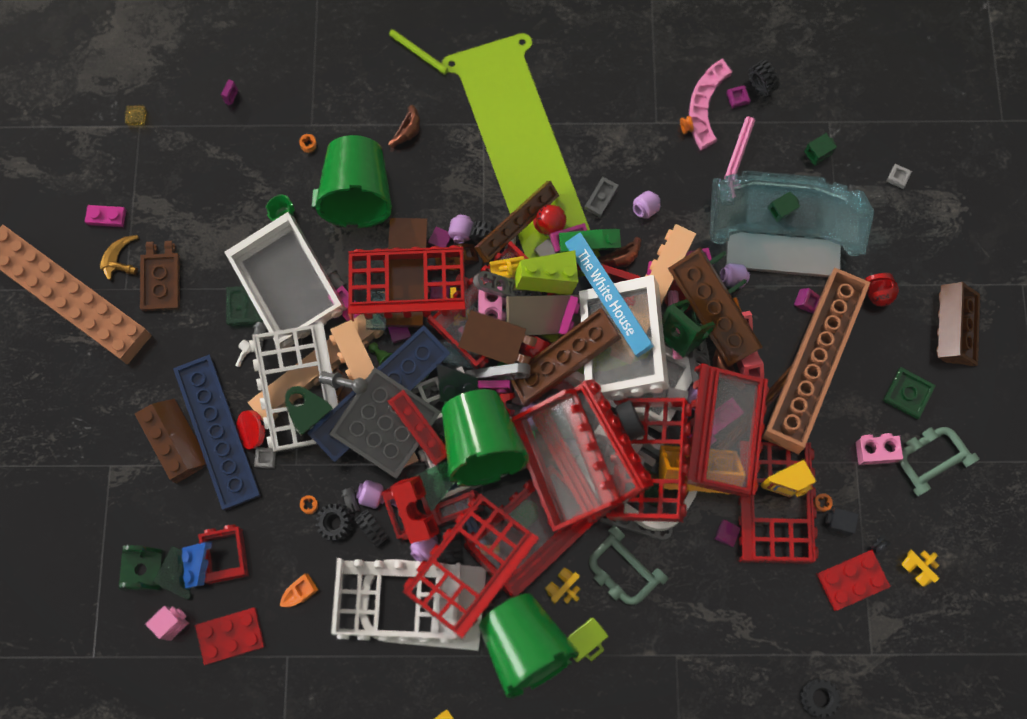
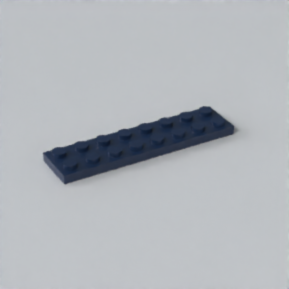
M423 325L377 369L409 391H412L436 368L437 363L441 364L451 353ZM354 391L346 396L307 433L334 462L350 448L329 434L357 394Z
M210 354L173 368L222 510H228L260 497V491Z

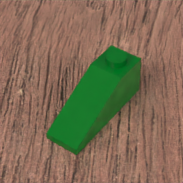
M620 229L559 233L560 252L569 251L565 242L579 232L584 236L593 251H614L621 248Z

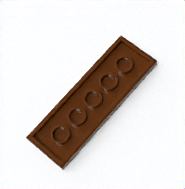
M390 218L388 249L396 247L402 249H411L412 247L427 248V218ZM423 258L389 260V301L424 299ZM412 312V317L405 318L403 313H392V318H385L384 325L385 327H422L423 312Z
M701 247L668 268L702 325L709 322L716 324L715 329L709 336L728 367L762 348L761 343Z
M601 307L533 357L529 363L531 366L530 377L510 381L523 405L527 407L622 337L605 310Z

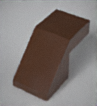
M460 243L457 245L464 249V266L479 261L474 244ZM447 257L446 265H460V257ZM435 258L437 266L442 265V258Z

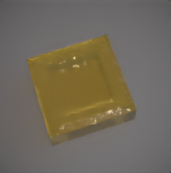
M126 106L125 123L127 125H145V106Z

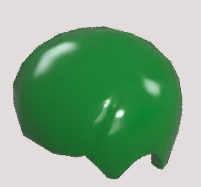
M283 194L273 197L266 205L267 216L271 222L287 212L293 216L295 211L292 201Z

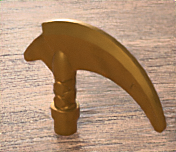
M137 235L123 237L112 243L105 251L101 259L100 269L104 270L109 280H112V273L116 270L125 271L127 274H137L138 268L117 262L121 250L128 243L139 239Z

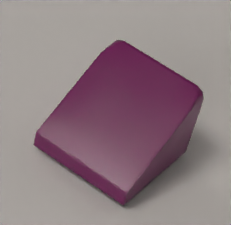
M810 288L800 289L794 306L814 314L821 296Z
M723 519L715 539L734 547L741 528Z

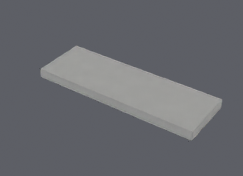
M729 231L726 265L729 263L742 264L750 271L829 277L834 268L840 269L841 241Z

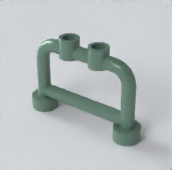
M931 427L922 433L924 437L918 440L914 437L906 442L907 447L902 450L903 459L899 462L916 488L913 491L919 497L931 489L927 481L961 461L967 468L980 460L976 453H970L953 429L941 427L933 430ZM941 435L949 436L960 453L918 477L907 461L908 455L934 441Z
M613 525L608 530L610 535L592 552L589 565L596 574L593 578L601 586L606 584L610 588L608 593L613 599L617 601L620 598L626 604L635 605L640 603L659 583L664 585L668 577L659 568H656L652 573L647 570L620 543L625 535ZM610 545L648 581L645 587L634 597L628 596L597 564V559Z

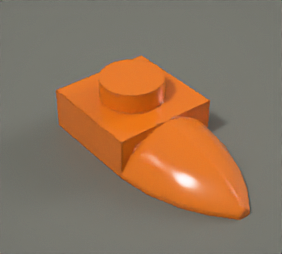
M309 574L302 575L286 589L280 602L281 607H291L300 602H305L318 591Z

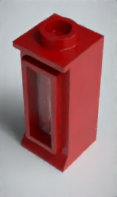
M471 490L460 496L429 506L431 514H434L437 526L441 527L454 522L461 512L465 514L469 509L468 504L474 496L478 497L480 493L478 494V491ZM481 503L474 513L483 511L482 505L484 504Z

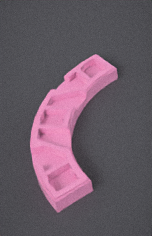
M723 58L705 72L700 81H698L691 98L689 116H691L694 125L692 134L700 150L709 147L717 141L710 127L708 106L715 89L721 82L732 75V71Z

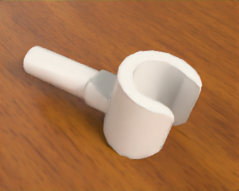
M242 340L238 346L242 352L235 366L240 367L246 354L251 352L250 343L246 340Z

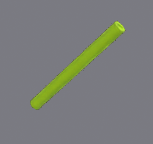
M392 29L389 35L443 74L447 73L448 68L395 30Z

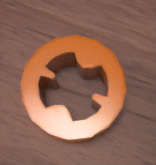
M687 116L686 119L680 118L682 132L684 134L687 131L693 132L694 125L691 116Z
M305 134L299 140L304 152L311 153L317 147L316 140L311 134ZM310 140L312 144L306 146L305 142L307 143V141Z
M825 493L819 494L813 500V506L816 507L818 512H826L833 505L832 498ZM824 498L826 500L825 504L827 505V507H820V502L818 500H822Z
M307 495L300 500V508L305 514H313L318 509V502L315 497ZM307 500L309 502L310 500L314 501L312 509H305V502Z

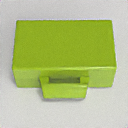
M594 617L589 618L586 623L567 637L579 652V656L574 660L579 662L582 658L586 657L593 661L604 651L601 643L608 638V635ZM598 646L600 649L590 657L588 653Z

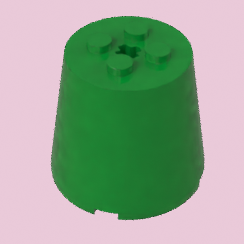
M358 135L343 136L333 140L328 145L316 198V212L325 221L341 227H346L347 224L358 225V228H364L382 223L390 216L392 209L382 147L373 139Z
M489 389L465 392L450 399L443 406L442 418L448 472L452 483L457 482L458 486L464 487L500 481V476L509 472L510 475L517 473L528 463L529 456L498 392Z
M531 593L507 599L503 604L488 612L478 625L507 698L522 695L524 693L523 689L529 686L533 690L567 668L571 664L570 659L572 657L575 659L579 656L576 647Z

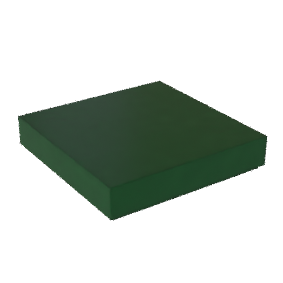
M900 367L883 401L919 419L936 385Z

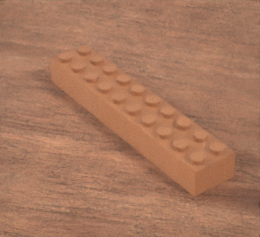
M2 225L0 227V271L128 365L152 335L140 324L6 226Z
M833 269L828 277L762 439L798 455L805 448L871 282L840 269Z

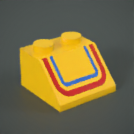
M802 460L768 477L761 484V487L787 497L796 495L798 498L811 490V485L816 480L806 462Z

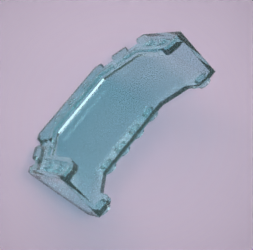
M743 171L741 176L731 174L725 176V180L720 178L713 179L710 239L716 244H724L729 241L730 235L748 231L751 234L763 232L772 236L785 234L788 237H796L798 235L808 239L821 237L842 245L849 255H865L874 209L863 191L855 190L854 193L847 190L848 186L836 182L833 185L828 184L826 179L822 177ZM791 191L798 198L801 207L795 213L776 222L767 207L772 201Z

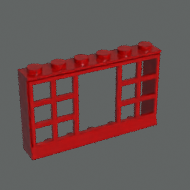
M452 245L449 247H412L411 249L396 247L387 250L375 248L373 250L356 249L348 251V315L352 322H354V314H364L365 319H372L373 314L384 313V317L390 319L392 318V313H403L405 318L412 317V312H423V316L428 317L431 311H442L443 316H450V311L462 310V317H466L463 247ZM460 257V265H446V258ZM423 258L424 299L389 301V260ZM427 258H442V265L428 266ZM371 260H385V268H371ZM355 261H367V268L355 269ZM460 269L461 281L446 282V270ZM442 270V282H428V271ZM385 272V284L371 285V273ZM367 273V285H355V274ZM446 286H461V298H447ZM428 287H442L443 299H428ZM371 289H385V301H371ZM354 290H367V302H354Z
M623 398L621 400H614L617 406L630 400L634 408H645L644 421H641L642 426H644L645 435L643 439L632 440L631 444H680L679 479H651L653 484H659L658 498H644V491L640 493L639 498H632L628 501L639 502V513H625L624 503L611 511V513H606V517L611 521L683 523V517L687 515V505L684 504V496L688 495V485L685 484V476L689 474L686 456L690 454L687 436L691 434V426L688 424V416L692 414L691 404L685 398ZM649 407H663V421H649ZM668 407H682V420L667 421ZM621 423V428L623 429L624 433L626 434L625 429H624V427H623V425H622V423ZM648 426H662V440L648 439ZM667 426H681V440H666ZM615 451V455H611V462L614 464V474H610L619 497L626 494V483H633V481L627 479V471ZM664 484H678V498H663ZM644 502L658 503V514H643ZM663 503H677V514H662Z
M739 441L736 445V449H740L739 460L744 474L746 472L749 441ZM761 442L763 445L762 449H767V460H759L760 464H767L768 477L772 476V465H786V468L800 462L791 461L789 450L771 442ZM809 442L806 443L803 450H805V462L815 478V469L812 468L814 449L811 448V443ZM772 450H786V460H772ZM757 478L758 483H763L766 478ZM813 484L811 485L812 489L806 493L807 519L755 518L754 495L739 497L738 503L741 506L739 525L742 528V536L739 539V543L742 545V557L739 558V562L812 564L816 562V559H818V547H815V539H817L818 531L817 527H814L817 509L813 507V499L816 498V489L813 487ZM755 522L769 523L770 537H755ZM774 523H788L789 538L774 537ZM793 523L807 524L808 538H794ZM755 541L770 542V557L756 556ZM775 542H789L790 557H775ZM794 542L808 543L809 557H794Z
M481 493L478 497L474 496L468 504L469 509L465 514L463 512L460 513L455 520L457 524L454 528H449L444 533L442 543L440 545L436 544L429 553L431 557L427 562L423 561L418 566L416 576L414 578L410 577L403 586L405 588L403 592L406 596L462 640L466 638V633L476 624L482 612L490 606L495 595L503 589L508 578L515 573L521 561L525 560L534 544L537 545L539 542V537L522 526ZM481 503L493 511L486 521L474 513ZM496 515L509 523L502 533L490 525ZM471 516L482 524V527L474 537L462 528ZM511 527H514L524 535L517 545L505 537ZM486 528L498 536L489 549L477 540ZM458 532L462 533L502 564L479 594L436 561ZM501 540L513 548V551L505 561L493 552ZM433 564L445 573L436 585L424 577ZM448 576L460 585L451 598L439 589ZM420 580L432 588L424 601H421L411 593ZM463 589H466L476 597L467 610L455 602V599ZM436 592L448 601L439 614L426 605ZM451 605L463 613V616L455 626L442 617Z

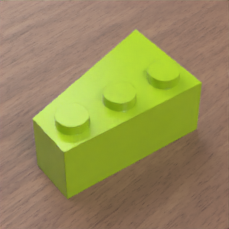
M575 250L523 259L515 271V285L518 290L572 295L578 284Z

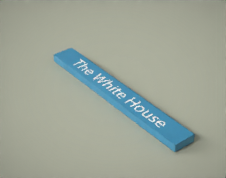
M581 232L565 242L569 251L575 250L577 264L635 356L638 358L653 348L654 345Z

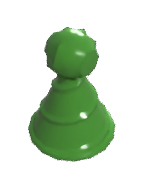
M371 343L368 348L369 352H375L379 366L393 354L379 350L376 343Z

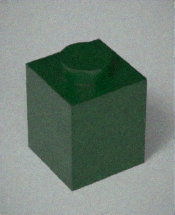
M825 133L808 143L804 152L815 166L832 156L837 147L835 141Z
M790 191L772 201L767 208L776 222H779L795 213L801 206L799 205L798 198Z

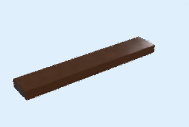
M546 181L474 247L484 263L489 262L536 218L540 208L550 205L560 196L551 181Z

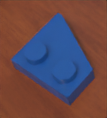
M204 542L182 548L185 588L204 585L205 572L209 560L205 559L207 549H211L212 542Z

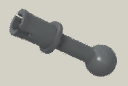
M322 371L320 374L324 377L319 376L321 384H328L336 389L340 386L352 388L357 394H362L368 388L367 381L363 378L350 380L343 378L341 373L333 374Z

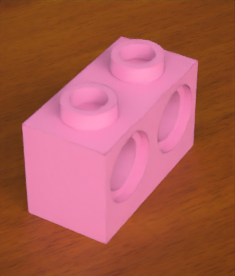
M478 290V312L486 315L492 313L498 319L505 321L506 312H502V305L506 304V298L494 295L497 300L490 302L487 297L494 294Z
M892 433L880 435L881 437H873V435L861 436L855 442L858 465L898 463L901 461L903 454L900 436H893ZM885 444H889L892 447V452H888L885 449ZM865 445L872 448V454L866 451Z
M163 606L146 625L159 639L171 641L189 623L185 620L186 614L179 608Z

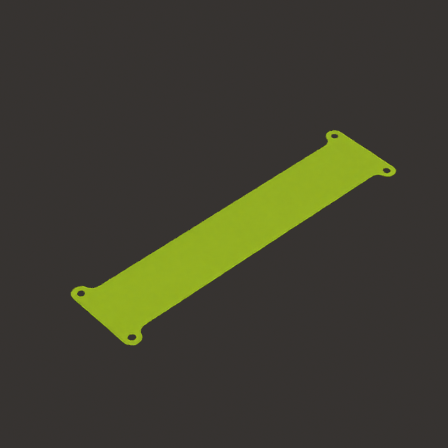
M517 34L446 56L442 64L448 68L447 72L456 73L461 78L510 214L546 181H551L560 196L550 205L560 206L564 210L567 217L564 229L585 223L587 230H590L524 58L525 51L531 47V38L527 34ZM524 39L526 43L524 45H520L519 40ZM449 61H454L455 66L450 67L448 65ZM533 221L518 234L524 254L528 258L538 257L534 249L548 238L550 239V236L540 234L535 229ZM593 251L596 257L600 256L598 251ZM577 270L578 277L585 276L583 271ZM601 303L602 308L605 310L606 314L610 316L603 303ZM609 347L593 358L594 374L597 372H608L629 364L610 356L612 348ZM650 350L638 358L635 357L632 363L646 359L650 354ZM582 366L580 369L577 370L578 372H580V373L583 374V375H584V366Z

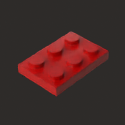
M873 550L817 573L834 611L891 587Z
M255 607L195 625L204 665L265 648Z

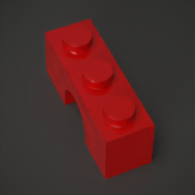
M416 476L400 480L390 486L410 544L429 540L437 535L439 529L434 514H422L416 507V501L426 495L421 477Z

